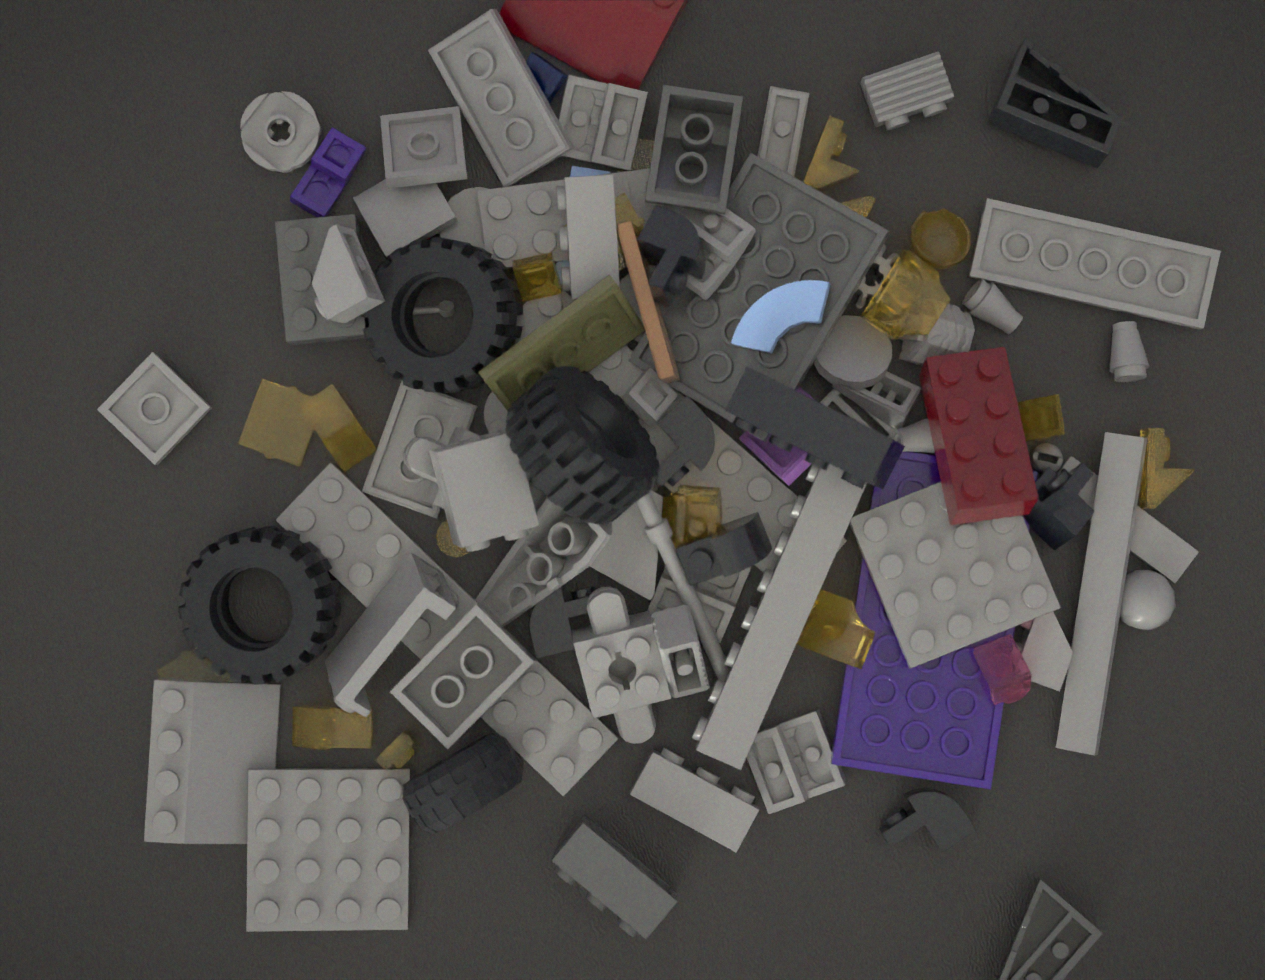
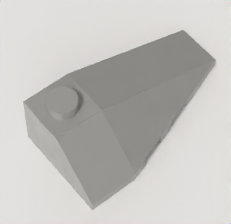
M546 498L536 512L539 526L529 528V535L517 539L475 601L505 627L591 566L613 535L612 521L605 524L582 522L578 516L571 517L564 512L561 506H555Z

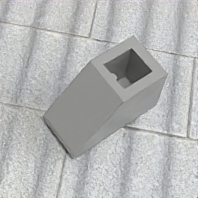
M1050 612L1020 624L1025 629L1020 643L1014 641L1012 644L1009 673L1060 691L1073 652L1054 612Z

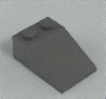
M663 85L646 191V203L720 214L726 213L743 96Z

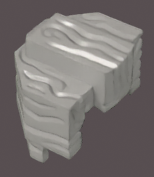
M919 297L915 314H901V321L898 322L900 326L897 327L898 332L895 334V338L903 340L899 359L923 366L926 357L969 352L975 329L971 314L961 311L960 307L935 300L934 298Z

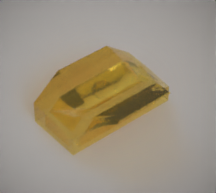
M903 250L860 317L892 340L911 334L928 335L951 299L939 281V272L911 251Z
M680 485L677 492L663 497L662 518H666L673 532L671 539L675 548L680 544L715 533L721 526L722 496L720 487Z
M820 589L797 641V645L862 670L876 632L870 630L861 622L853 601Z

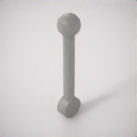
M450 300L442 301L437 306L414 307L413 315L440 313L443 317H450L455 313L454 303Z

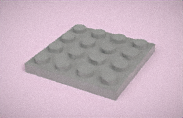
M941 482L854 516L849 523L909 669L1061 608L1022 515L950 525Z
M248 769L246 932L408 930L409 811L402 797L403 785L410 780V769Z

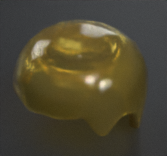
M946 208L932 212L923 211L911 226L910 247L916 259L924 266L941 270L951 268L960 264L967 256L971 247V231L963 218L949 212Z

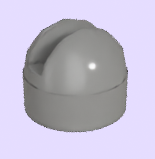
M1051 443L1037 445L1030 453L1031 467L1041 475L1048 467L1057 472L1063 463L1061 450ZM1039 453L1057 457L1056 464L1037 460Z

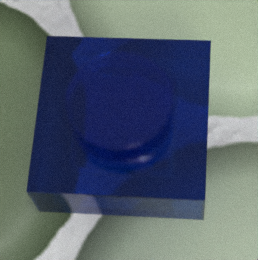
M532 52L526 63L550 104L568 75L539 54Z

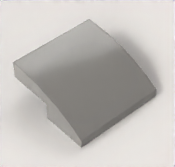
M567 75L558 120L574 148L562 156L630 171L648 92Z
M385 179L353 198L388 261L392 260L390 253L399 247L409 248L410 242L419 239L427 240L458 222L436 183L388 189Z
M674 207L671 211L683 215L695 226L706 260L702 279L688 274L686 287L707 300L735 266L755 234V228L727 208L725 214Z
M678 535L674 546L677 548L678 545L692 540ZM666 566L647 610L650 612V615L669 607L684 605ZM751 567L727 577L721 575L693 585L719 643H721Z
M820 709L758 731L747 755V760L768 814L803 803L808 798L843 787L848 783L842 766L830 764L833 743Z

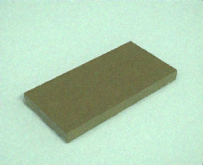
M609 275L478 373L508 411L512 403L552 368L572 366L578 368L580 372H589L645 331V328L617 283Z

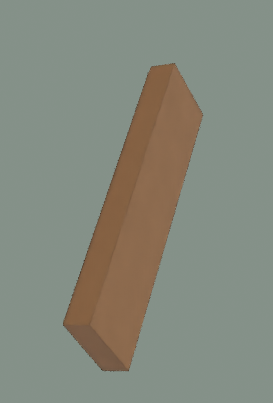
M632 221L618 224L616 228L658 378L667 384L678 381L680 376L660 305L654 301L648 284L651 279V273L647 259L644 258L638 241L640 235L638 227Z

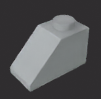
M337 224L329 228L312 280V286L317 295L315 297V304L319 312L327 320L347 323L385 302V299L354 229Z

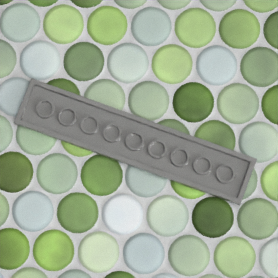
M548 277L523 305V315H517L516 326H523L521 338H514L511 346L516 345L575 300H572L569 294ZM624 345L589 371V373L597 381L601 380L607 384L615 395L618 394L622 397L644 370L628 361L633 351ZM673 387L671 388L678 396L654 424L648 426L634 411L639 418V423L643 428H646L650 435V443L656 448V459L659 461V466L678 449L677 445L657 425L663 417L685 398ZM626 402L624 403L630 411L633 410ZM709 419L714 431L715 445L712 457L706 467L700 471L689 460L685 466L690 471L673 487L668 482L664 486L715 531L722 524L758 512L773 549L766 558L756 563L755 566L763 573L766 568L773 571L779 558L778 555L773 554V551L782 531L789 534L795 519L789 517L798 496ZM844 537L837 552L847 541Z
M330 463L276 519L286 531L290 530L300 534L299 541L303 543L311 541L319 548L316 553L317 557L320 560L328 559L333 568L329 572L365 607L371 604L410 553L415 554L442 571L455 603V610L445 620L426 608L401 640L421 660L478 604L466 590L333 463ZM537 659L480 716L499 735L505 737L512 748L562 796L619 739L598 717L593 718L591 710Z

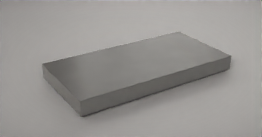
M490 9L428 49L503 187L517 184L574 148L497 9Z

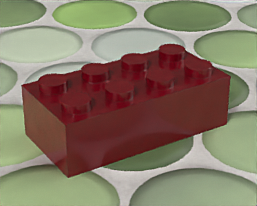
M1005 347L926 357L919 373V379L950 525L1030 514L1039 498Z

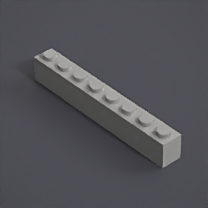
M811 464L805 479L812 482L806 497L798 495L789 517L795 519L789 534L782 531L773 551V554L779 556L773 571L766 568L757 587V591L763 593L757 608L749 606L740 626L747 630L741 644L733 642L724 663L730 667L724 682L717 679L708 701L713 703L714 706L708 719L703 716L700 717L692 735V739L698 741L695 746L696 751L739 770L742 769L867 485L866 482L864 488L861 489L841 479L844 471L829 464L826 471Z

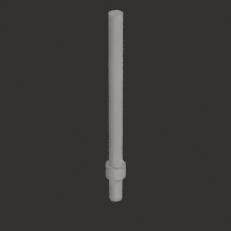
M648 491L637 501L647 524L644 529L651 544L657 545L683 604L690 606L697 635L717 678L724 682L730 667L724 664L726 657L693 585L690 586L671 539L673 535L671 527L666 518H661L656 504Z

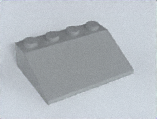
M166 677L154 680L144 842L247 844L248 769H276L281 684L254 685L250 682L238 683L233 681Z

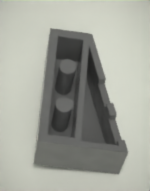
M1039 878L998 980H1063L1103 933Z

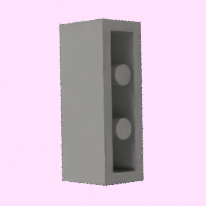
M613 175L564 177V186H556L558 210L566 211V226L559 227L560 251H568L569 267H561L562 290L570 291L572 300L578 299L609 275L620 288Z
M665 747L661 753L653 749L632 786L630 795L737 852L759 812L758 806L752 803L755 796L735 785L731 791L717 784L720 777L700 766L696 772L682 765L685 758Z

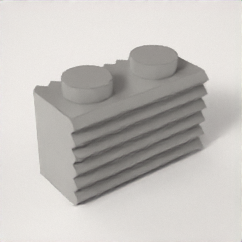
M939 52L862 77L860 82L875 128L885 125L887 130L896 129L908 124V117L923 112L925 118L947 110L946 104L951 102L954 97Z
M681 605L654 612L651 615V621L671 697L679 698L708 690L710 685L690 606Z

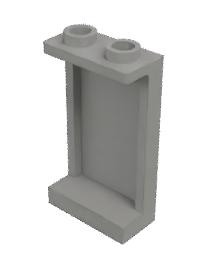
M410 553L325 660L334 701L341 709L348 713L356 711L362 716L367 717L372 711L365 690V684L426 608L445 620L456 608L443 572L413 553Z

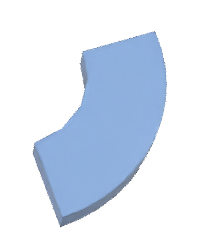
M804 280L788 283L771 290L759 298L744 314L734 332L731 344L772 354L778 340L791 328L804 323H821L831 284L826 281Z

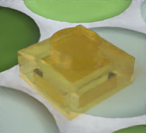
M552 252L513 260V271L523 302L562 294V284Z
M406 729L375 761L385 771L393 764L400 769L416 753L411 746L418 739Z

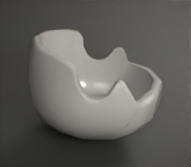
M1135 570L1126 575L1120 619L1128 626L1141 630L1156 629L1169 621L1176 608L1175 591L1167 578L1151 570Z

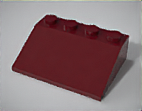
M505 0L499 14L510 34L593 80L639 90L689 0Z

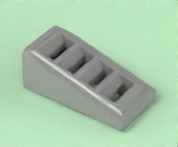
M888 371L885 377L873 386L871 391L864 388L850 389L851 386L840 384V387L832 385L840 393L895 429L904 427L918 401L922 389ZM882 390L888 393L886 398L879 396ZM895 399L901 402L900 406L894 403Z

